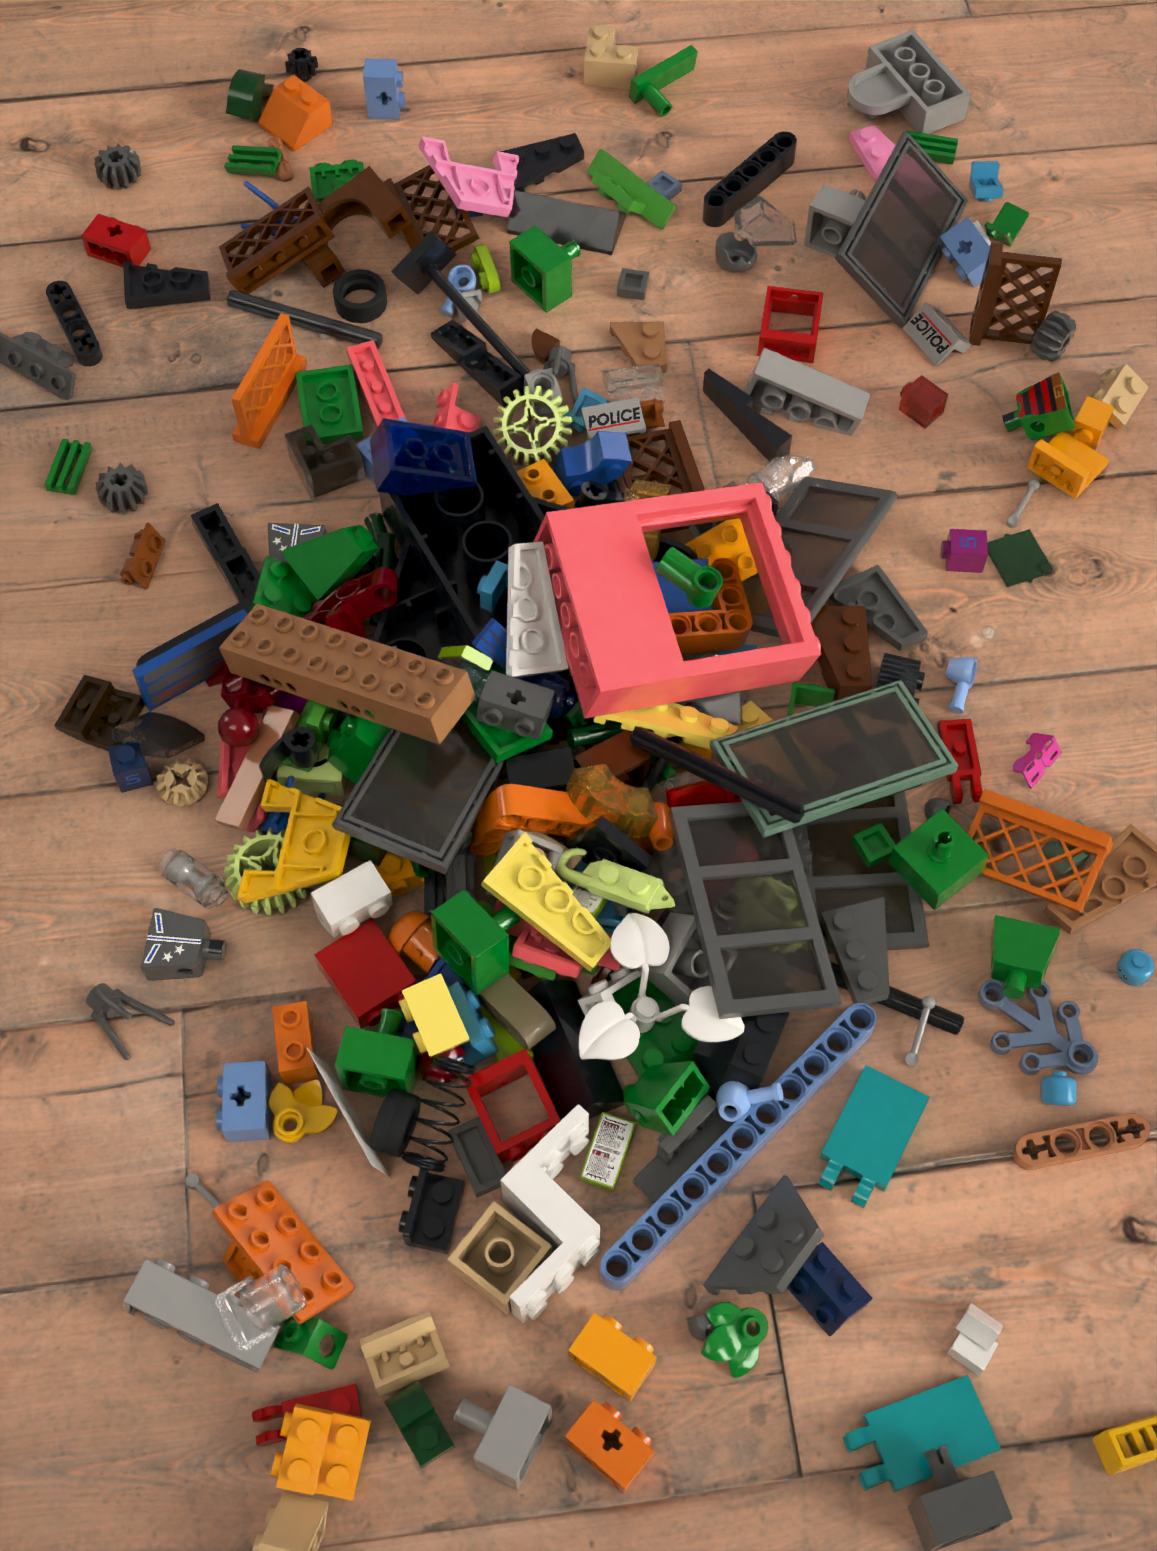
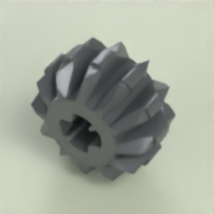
M119 143L116 147L108 145L107 150H99V156L94 158L97 177L107 188L112 186L117 190L121 186L128 188L129 183H137V177L141 176L139 156L136 154V151L131 150L129 145L121 147Z
M1056 310L1048 314L1046 319L1042 320L1040 327L1037 328V332L1033 336L1031 343L1032 352L1037 354V357L1049 362L1059 359L1074 336L1076 330L1075 321L1067 314Z
M119 463L115 469L108 466V473H99V481L95 483L98 498L103 507H107L111 513L119 509L124 515L126 509L131 508L136 511V504H145L144 496L148 494L146 480L140 470L136 471L132 464L125 468Z

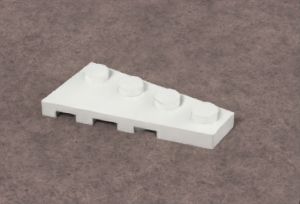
M543 541L514 544L509 547L506 675L519 678L568 670Z

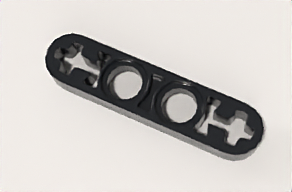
M65 281L50 283L46 288L47 298L78 362L83 366L89 367L98 364L103 357L99 342L70 285ZM62 293L65 300L60 302L58 294ZM66 311H76L71 317L62 316ZM76 330H86V332L81 336L72 335V333ZM88 345L91 353L87 354L83 346Z

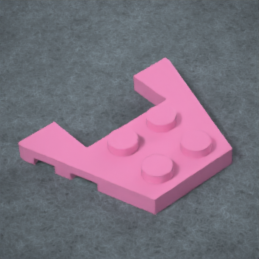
M427 137L421 138L418 144L419 149L458 209L502 217L509 216L513 205L514 181L517 177L516 167L519 163L518 155L496 151L493 157L495 170L451 162L445 141Z

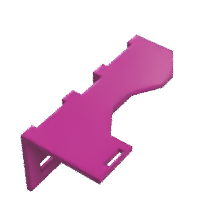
M1033 733L1026 741L1027 744H1031L1030 751L1025 756L1017 759L1013 764V772L1023 773L1030 789L1044 775V768L1046 766L1050 767L1062 753L1054 736ZM1051 740L1052 743H1051V744L1048 746V748L1045 750L1044 747H1045V746L1049 743V741ZM1056 751L1057 753L1053 756L1052 759H1050V757ZM1041 752L1042 755L1037 759L1035 756ZM1032 761H1033L1034 764H1033V765L1031 766V768L1027 771L1026 768H1027V767L1032 763ZM1036 773H1038L1036 778L1032 781L1031 779L1036 775Z

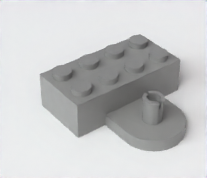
M914 30L870 46L866 69L851 78L847 92L849 103L856 110L862 112L863 115L865 114L866 118L874 119L879 115L898 109L917 132L926 134L966 119L971 96L969 91Z

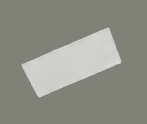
M307 1048L370 1164L390 1177L376 1150L371 1148V1141L328 1064Z

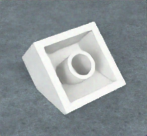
M371 860L311 892L317 918L333 938L340 934L347 935L352 933L359 927L361 922L370 917L378 918L382 916L393 905L391 891Z

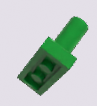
M690 45L631 80L629 98L634 104L645 99L661 117L667 115L672 109V104L659 90L694 70L698 51Z

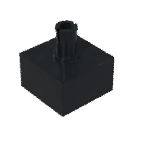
M545 742L528 749L527 755L510 757L505 760L509 784L578 794V783L571 747L546 751Z

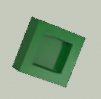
M882 822L853 835L851 840L868 868L890 858L892 848L896 845Z

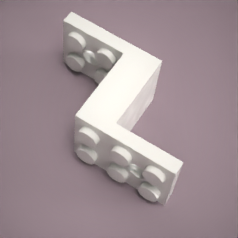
M579 1104L500 1180L503 1201L536 1234L550 1243L554 1251L509 1296L512 1314L522 1324L529 1317L535 1320L548 1306L546 1300L555 1291L560 1294L571 1284L574 1279L572 1273L581 1264L587 1267L600 1253L598 1249L600 1246V1225L553 1180L564 1166L562 1162L571 1153L574 1156L579 1154L589 1142L587 1139L589 1136V1113Z

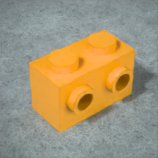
M545 459L517 471L531 496L574 509V499Z
M594 1312L569 1348L568 1358L628 1402H631L656 1365L657 1357L652 1354L654 1348L640 1337L636 1336L632 1340L621 1332L623 1326L611 1316L605 1314L602 1318Z

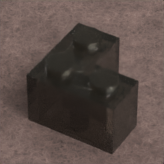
M312 424L284 434L289 457L311 499L365 479L362 456L351 435L323 445Z

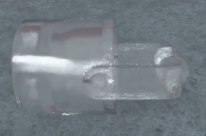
M786 455L782 458L774 457L748 476L746 485L763 483L765 490L780 502L796 490L799 482L815 471L816 467L813 459L793 455Z
M279 1265L256 1280L249 1276L223 1291L216 1297L215 1304L221 1314L219 1318L229 1338H233L238 1349L246 1350L279 1331L277 1325L306 1307V1300L302 1288L293 1273L285 1265ZM239 1290L246 1314L255 1327L263 1332L248 1342L242 1333L243 1329L233 1309H230L226 1301L227 1297Z

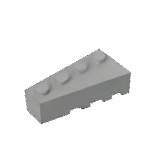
M766 348L761 352L743 389L745 393L754 398L753 406L761 408V413L772 416L773 412L789 415L790 421L798 423L806 420L813 421L815 427L849 436L853 435L862 421L870 397V393L858 387L849 385Z
M156 1258L153 1263L145 1259L123 1300V1311L135 1316L137 1310L144 1312L143 1317L149 1320L151 1324L162 1329H170L172 1326L178 1329L177 1334L183 1339L200 1346H204L206 1343L211 1346L210 1350L254 1372H258L281 1327L274 1323L276 1317L259 1308H256L253 1313L241 1307L243 1301L230 1293L223 1291L221 1296L207 1290L209 1284L196 1276L189 1275L185 1279L175 1274L176 1268L164 1260Z

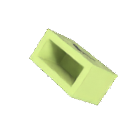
M326 745L322 746L319 759L313 765L310 772L280 764L276 776L278 783L282 786L286 785L289 776H294L292 788L300 790L303 794L320 795L325 793L331 796H345L348 778L327 761L329 748Z

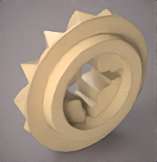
M190 758L187 761L175 759L173 764L169 766L164 765L161 774L157 775L156 788L158 794L166 803L173 806H187L203 797L208 788V775L201 763L197 764ZM175 776L187 777L190 788L181 783L177 785Z

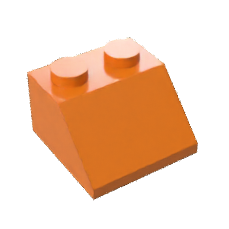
M292 75L273 89L258 121L262 129L274 138L276 136L279 137L282 144L293 152L333 125L329 100L295 75Z

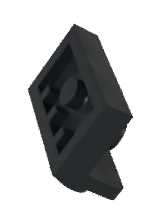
M420 1168L418 1176H412L408 1189V1197H411L412 1201L409 1211L403 1210L399 1222V1232L403 1233L405 1245L448 1254L465 1187L464 1180L429 1173V1170Z

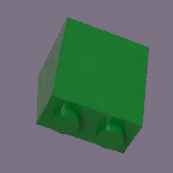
M366 710L370 716L375 717L370 711ZM355 715L346 716L343 723L338 728L332 729L329 733L326 746L329 748L327 761L354 784H357L389 732L390 727ZM405 733L383 768L382 773L423 789L429 741ZM375 784L368 793L381 807L385 808L388 805L392 812L394 809L390 802L400 801L404 805L410 800V798Z

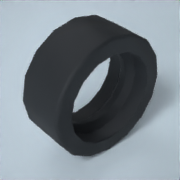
M352 270L341 275L334 283L333 297L337 313L343 319L352 323L371 322L379 318L386 310V288L383 279L378 274L370 270ZM360 289L370 290L376 294L373 299L363 303H351L344 299L347 294Z

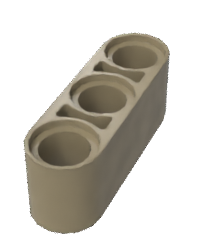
M506 974L478 994L484 1009L527 1050L556 1029V1025L548 1012L509 974Z

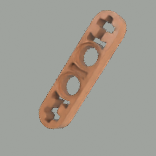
M1127 1113L1026 1134L1015 1144L1012 1152L1013 1159L1019 1167L1025 1170H1037L1133 1150L1141 1147L1148 1139L1150 1125L1141 1115ZM1129 1124L1132 1129H1139L1140 1132L1135 1139L1132 1133L1120 1135L1116 1142V1133L1123 1132ZM1092 1130L1102 1131L1107 1137V1145L1103 1147L1094 1145L1089 1139V1132ZM1058 1137L1070 1139L1074 1146L1073 1152L1069 1154L1061 1153L1055 1146V1139ZM1044 1140H1046L1047 1150L1038 1152L1034 1160L1028 1154L1023 1155L1022 1152L1026 1145H1029L1031 1150L1042 1149L1045 1145Z

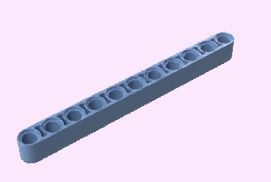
M855 1003L848 1007L774 1082H779L782 1090L792 1089L798 1095L796 1099L790 1100L783 1097L781 1101L772 1100L752 1104L748 1112L738 1119L604 1254L600 1264V1277L607 1288L616 1291L626 1288L868 1041L877 1018L871 1006L865 1003ZM860 1019L864 1021L867 1027L857 1028L851 1023V1020ZM837 1042L842 1045L844 1050L840 1052L833 1051L829 1048L828 1043ZM808 1065L816 1066L821 1071V1074L816 1076L810 1075L805 1071L804 1067ZM768 1113L774 1118V1122L764 1124L758 1120L756 1115ZM736 1137H744L750 1142L751 1146L741 1149L736 1147L732 1140ZM714 1161L721 1162L726 1167V1171L720 1174L713 1173L708 1168V1164ZM694 1186L702 1192V1196L697 1199H690L685 1196L683 1190L686 1187ZM664 1211H669L675 1214L677 1221L670 1225L663 1224L658 1219V1215ZM641 1236L646 1237L651 1241L652 1246L648 1250L641 1251L634 1247L632 1244L633 1240ZM618 1262L623 1264L627 1271L620 1277H614L606 1269L611 1263Z

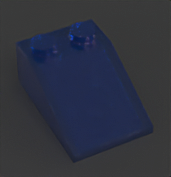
M383 418L369 440L377 492L408 496L474 487L477 484L469 432Z

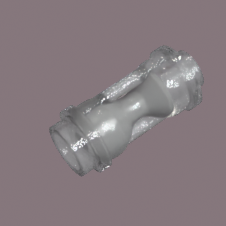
M172 848L160 859L158 869L162 872V876L206 909L219 907L228 896L226 881L185 851ZM196 868L205 875H199L196 871ZM188 883L192 885L193 890H191L185 884Z

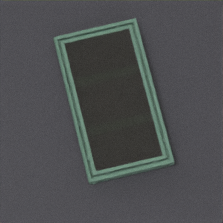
M901 680L710 741V748L721 766L804 806V816L799 823L794 824L740 797L763 838L955 773L959 766Z

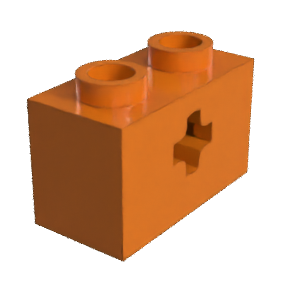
M307 1001L272 1006L278 1069L284 1085L289 1086L306 1083L315 1079L319 1080L318 1068L307 1050L308 1048L316 1054L312 1015Z
M594 1399L565 1435V1443L624 1494L653 1457L654 1450L649 1447L652 1441L637 1427L630 1430L621 1423L622 1415L608 1402L605 1401L600 1405ZM604 1436L610 1440L614 1436L619 1437V1451L613 1447L609 1451L604 1450Z

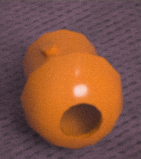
M410 911L401 916L392 927L389 943L399 957L404 954L424 972L429 974L440 958L433 947L431 916L421 911Z

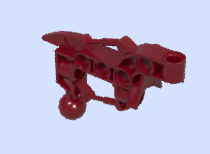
M380 567L357 579L349 580L334 590L323 601L314 603L312 606L313 611L302 618L367 639L363 620L372 614L392 607L396 603L398 576L392 569ZM226 663L205 681L209 687L222 682L221 697L230 707L221 715L218 721V732L221 740L229 746L238 748L246 747L254 742L259 733V723L255 713H263V708L272 706L276 701L274 696L282 692V690L274 688L269 691L265 684L233 674Z

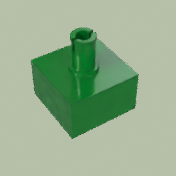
M535 225L509 241L511 281L547 313L572 297V259L581 255L580 247L576 242L574 243L573 239L560 247Z
M942 808L892 848L889 864L935 911L984 871L989 855Z
M463 890L431 912L434 951L476 995L509 973V935L505 931L521 921V917L505 905L490 916Z
M389 1008L382 1009L377 1032L349 1026L345 1027L334 1065L343 1090L385 1098L392 1088L413 1094L418 1075L417 1063L419 1056L414 1039L397 1036L401 1020L403 1019L401 1012Z

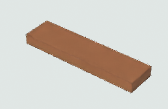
M273 705L268 708L259 727V733L255 741L251 743L215 818V821L219 824L241 831L246 830L266 786L259 764L269 749L282 736L295 728L300 717L297 712Z

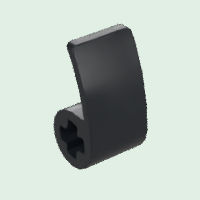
M296 727L282 736L269 749L259 764L265 783L287 757L299 768H309L318 761L319 749L312 730L307 727Z

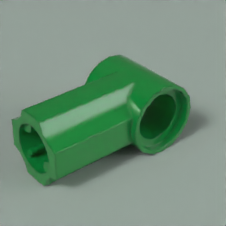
M674 547L665 553L655 569L657 573L686 592L688 601L697 608L709 607L723 584L722 575L717 569L711 566L701 567Z

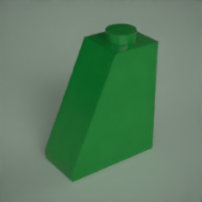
M361 525L341 528L286 548L281 554L319 601L324 600L334 590L351 580L380 548L373 541V536L367 529Z

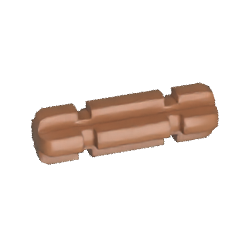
M277 136L269 138L267 141L268 147L279 148L282 153L276 169L278 178L283 182L291 180L293 177L292 169L288 163L289 161L281 139Z

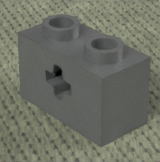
M491 670L479 698L476 720L490 726L515 732L524 737L539 740L551 711L555 690Z

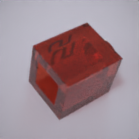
M921 375L913 383L908 382L901 390L899 410L926 429L944 413L948 393Z

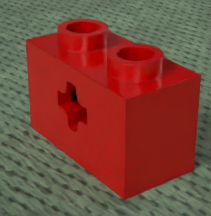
M99 213L81 235L87 256L123 267V260L133 261L134 265L139 266L151 250L146 229Z

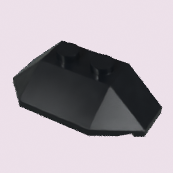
M763 976L730 986L733 1000L794 993V990ZM789 1012L741 1017L744 1024V1032L740 1036L723 1042L698 1041L693 1056L698 1070L710 1086L706 1093L716 1102L718 1089L721 1085L730 1081L740 1082L747 1086L749 1090L759 1088Z

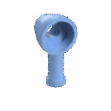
M461 264L451 269L448 274V281L459 293L475 290L476 275L470 266ZM447 297L440 311L444 315L452 317L456 306Z
M959 657L949 660L946 678L957 684L952 702L948 706V710L953 713L962 714L964 712L968 690L973 685L977 671V658Z
M730 1081L721 1085L716 1095L719 1114L724 1120L729 1122L737 1121L744 1116L750 1109L751 1104L783 1100V1091L779 1082L773 1083L772 1086L749 1090L747 1086L740 1082Z

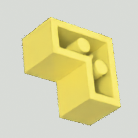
M441 973L401 990L405 999L398 1002L407 1023L414 1020L418 1028V1032L412 1035L420 1053L428 1051L430 1058H432L434 1055H439L470 1040Z

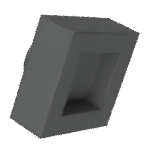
M622 268L617 287V296L644 300L649 282V272Z

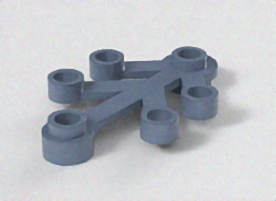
M991 979L982 984L978 992V1000L984 1008L989 1010L998 1009L1030 1031L1011 1034L1004 1031L995 1033L990 1042V1047L994 1053L1005 1055L1011 1048L1050 1045L1059 1051L1058 1053L1039 1055L1035 1052L1025 1053L1020 1060L1019 1067L1024 1074L1029 1076L1036 1075L1040 1069L1066 1067L1069 1071L1078 1075L1088 1074L1095 1069L1098 1063V1054L1092 1044L1083 1040L1078 1020L1080 1009L1077 1004L1072 1001H1065L1059 1006L1056 1013L1058 1020L1066 1026L1067 1040L1057 1033L1049 1001L1050 988L1045 982H1042L1039 988L1044 992L1043 997L1036 996L1033 991L1034 989L1031 988L1027 992L1029 1000L1036 1006L1038 1019L1003 994L1004 984L1002 982ZM986 994L995 995L997 1001L992 1002L988 1000ZM1063 1009H1070L1074 1016L1067 1017L1063 1013ZM996 1040H1005L1007 1047L998 1046ZM1079 1054L1083 1056L1085 1063L1077 1062L1074 1059V1055ZM1031 1059L1035 1061L1037 1067H1028L1025 1060Z

